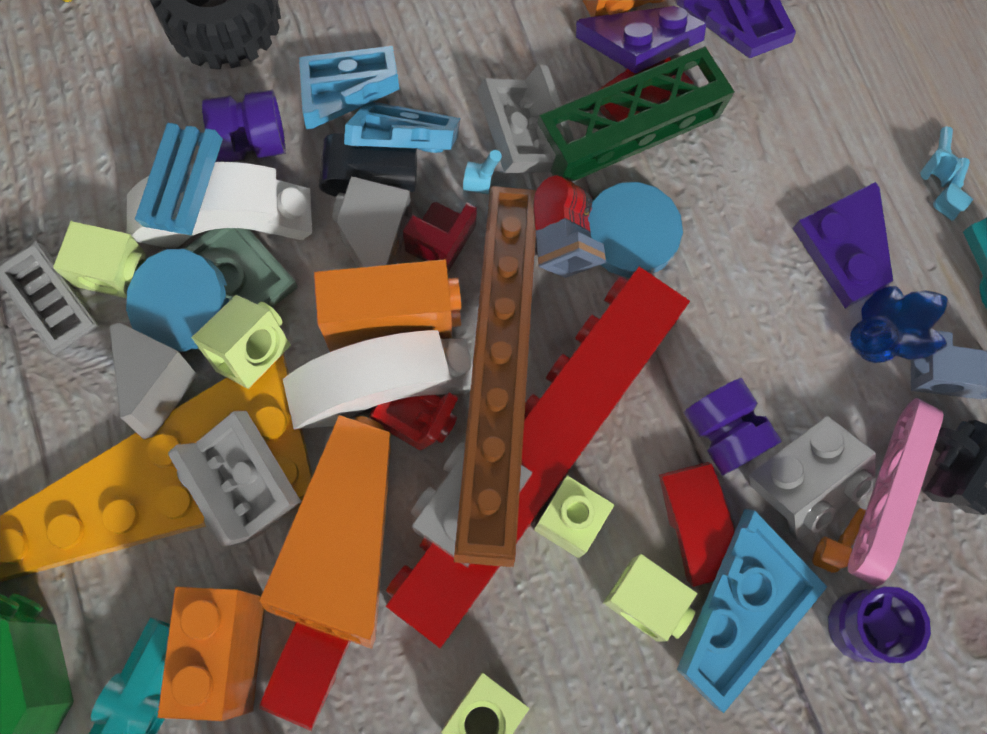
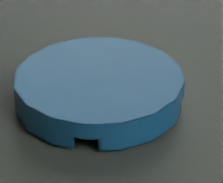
M641 182L618 183L603 190L592 202V209L588 217L591 238L604 244L606 263L601 264V266L607 271L631 278L640 266L649 273H655L662 270L675 256L683 235L681 214L672 199L657 187Z
M166 249L148 257L135 271L127 289L126 311L132 329L178 352L198 349V346L191 337L229 302V299L225 298L226 290L224 285L227 284L223 273L210 259L186 249Z

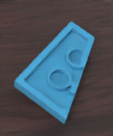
M744 509L677 667L678 672L714 708L725 713L827 588L824 582L755 510Z

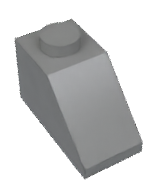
M351 176L346 194L340 192L337 195L332 218L334 222H337L342 242L358 268L397 263L404 240L403 230L412 215L410 191Z

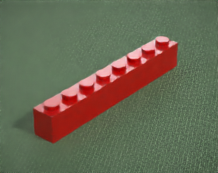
M640 266L629 280L620 276L604 299V302L610 306L599 319L592 314L584 323L575 337V340L580 342L581 345L572 357L569 358L563 353L554 363L545 378L552 384L543 396L539 398L532 394L525 402L521 465L530 470L532 475L519 493L516 544L690 302L689 299ZM424 537L419 547L426 553L413 570L404 565L396 574L385 591L392 596L385 607L441 649L500 566L470 564L467 568L462 563L454 562L452 556Z

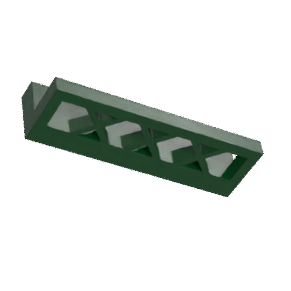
M706 46L542 113L538 117L537 124L556 155L550 172L552 176H561L574 182L720 118L735 91ZM698 66L709 83L698 87L680 80L683 71ZM650 85L670 91L668 101L661 104H656L639 97L642 89ZM609 102L629 108L627 118L619 122L597 115L600 106ZM570 120L586 125L588 128L584 137L566 143L556 125ZM593 128L598 129V131L592 133Z

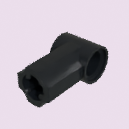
M333 133L323 139L319 188L322 192L337 197L340 192L346 194L351 176L415 192L417 182V148L345 145V133Z

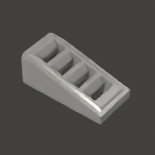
M34 241L0 263V284L50 352L56 355L99 327V325L72 285L53 269L55 260L46 248ZM39 267L43 269L45 273L27 285L22 286L19 282L21 278ZM52 282L56 289L33 303L29 296ZM63 297L68 304L44 319L40 312ZM75 313L80 321L58 336H55L51 328Z

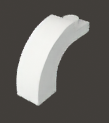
M215 162L192 236L143 227L135 220L149 176L137 183L127 193L126 233L131 234L135 241L139 243L177 249L187 239L198 233L223 228L251 229L297 240H304L312 234L310 188L276 180V169L271 167L238 162ZM194 163L189 166L187 172L189 177L184 192L180 193L172 217L174 220H176Z
M438 330L388 335L334 350L307 362L283 379L293 429L334 426L339 415L352 418L369 408L398 399L423 395H442L449 392L451 394L468 393L471 388L473 364L466 339H440Z

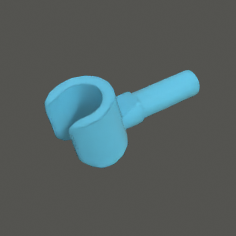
M948 126L940 130L938 149L920 172L924 180H927L931 174L938 177L943 188L946 187L962 165L959 158L952 154L953 129Z
M492 150L482 164L467 162L463 190L489 194L492 174L502 158L500 151Z
M959 158L962 163L961 168L933 202V207L951 221L955 220L957 215L964 211L974 199L961 190L970 164L967 158Z

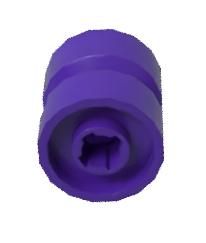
M273 89L245 93L242 102H236L231 96L204 99L202 101L204 128L216 130L223 139L216 162L243 161L248 152H253L258 158L286 154L283 125Z
M742 378L736 379L711 392L683 412L697 436L710 440L711 443L707 452L722 476L782 442L766 416H756L754 410L758 402Z
M884 586L844 594L832 605L828 616V631L834 645L843 655L858 662L905 663L916 659L926 649L931 636L930 618L924 605L912 593L900 587Z

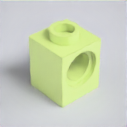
M70 221L53 269L73 287L127 298L129 284L135 271L146 261V253L131 234Z
M235 295L191 337L217 373L247 389L291 346L280 328L283 321L271 306L265 302L255 304L238 295Z
M566 476L534 531L575 557L580 558L587 553L613 509L614 504L571 477Z
M640 554L631 559L603 604L656 642L668 641L671 635L678 639L685 632L696 612L689 606L698 593Z
M481 671L443 726L441 733L468 734L465 728V719L469 712L477 707H487L493 710L498 718V726L494 734H513L530 708Z

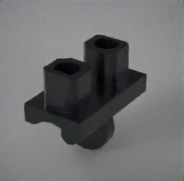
M969 420L968 422L961 421L956 430L940 428L934 446L940 453L935 461L938 469L923 492L934 502L953 503L965 513L986 515L987 424L977 420Z

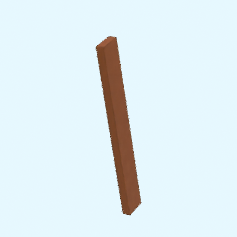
M490 186L454 562L503 567H514L536 240L534 195L536 190Z

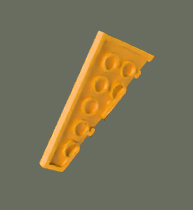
M283 353L249 389L227 377L175 408L155 436L143 439L140 435L134 433L0 515V582L206 527L202 512L189 490L180 482L177 469L170 459L168 452L178 444L196 443L233 411L248 412L299 499L303 500L313 474L302 428L293 429L283 379L289 375L285 354Z

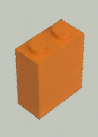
M446 259L314 272L317 322L330 352L362 341L414 331L438 330L440 339H452V327L461 326L458 277L448 278Z
M175 587L157 718L224 721L253 712L265 610L259 602L261 596L233 589Z

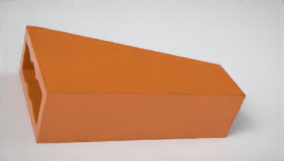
M341 415L338 416L259 600L264 609L269 613L370 649L373 648L377 632L391 455L390 432L385 431L379 422L364 416H356L354 420Z

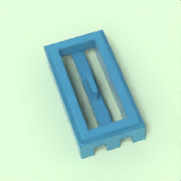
M167 123L135 216V220L139 224L147 228L192 236L223 140L216 130L205 129V132L202 133L196 127L186 126L185 130H183L177 124ZM200 146L176 220L172 219L180 193L184 192L189 177V174L187 172L194 154L195 147Z

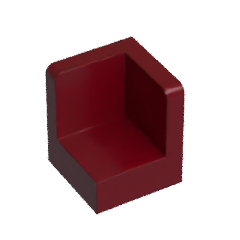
M433 202L423 219L412 215L403 230L405 251L423 261L446 259L447 273H449L476 227L477 207L467 202L461 213H458L438 202Z

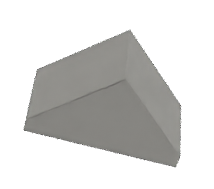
M121 323L110 325L120 418L143 439L153 437L198 375L177 350Z

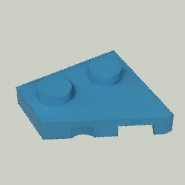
M393 45L299 57L302 113L306 129L316 128L400 90Z
M371 102L362 106L345 124L344 144L351 146L417 148L425 152L440 153L444 150L452 149L458 138L461 118Z

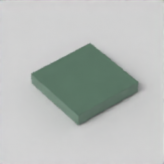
M223 228L209 230L184 248L210 259L223 273L227 284L224 285L226 290L225 298H228L229 301L235 295H238L255 304L265 302L273 308L298 288L296 281L249 229Z

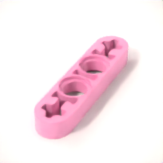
M918 398L913 399L906 406L895 425L848 563V572L875 587L881 586L889 578L897 564L943 421L944 414L942 410Z

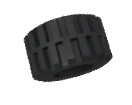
M150 0L176 52L183 58L189 56L191 63L200 67L205 62H208L210 69H221L222 64L228 63L231 68L241 66L239 61L246 58L252 62L259 57L257 51L260 48L267 51L272 45L270 36H276L280 28L278 19H281L278 0H228L214 7H201L209 0Z

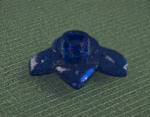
M888 286L875 292L862 306V321L858 322L851 330L850 342L853 350L864 360L872 363L886 362L895 356L908 360H917L941 351L947 347V342L932 327L947 309L948 298L943 294L926 290L910 292L904 296L897 286Z

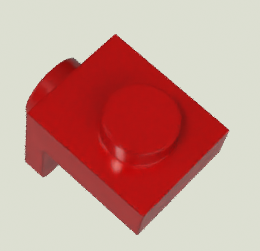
M449 392L442 398L437 395H423L398 399L374 406L368 418L379 422L385 431L422 451L434 444L435 441L443 443L448 437L457 420V416L451 412L458 397Z

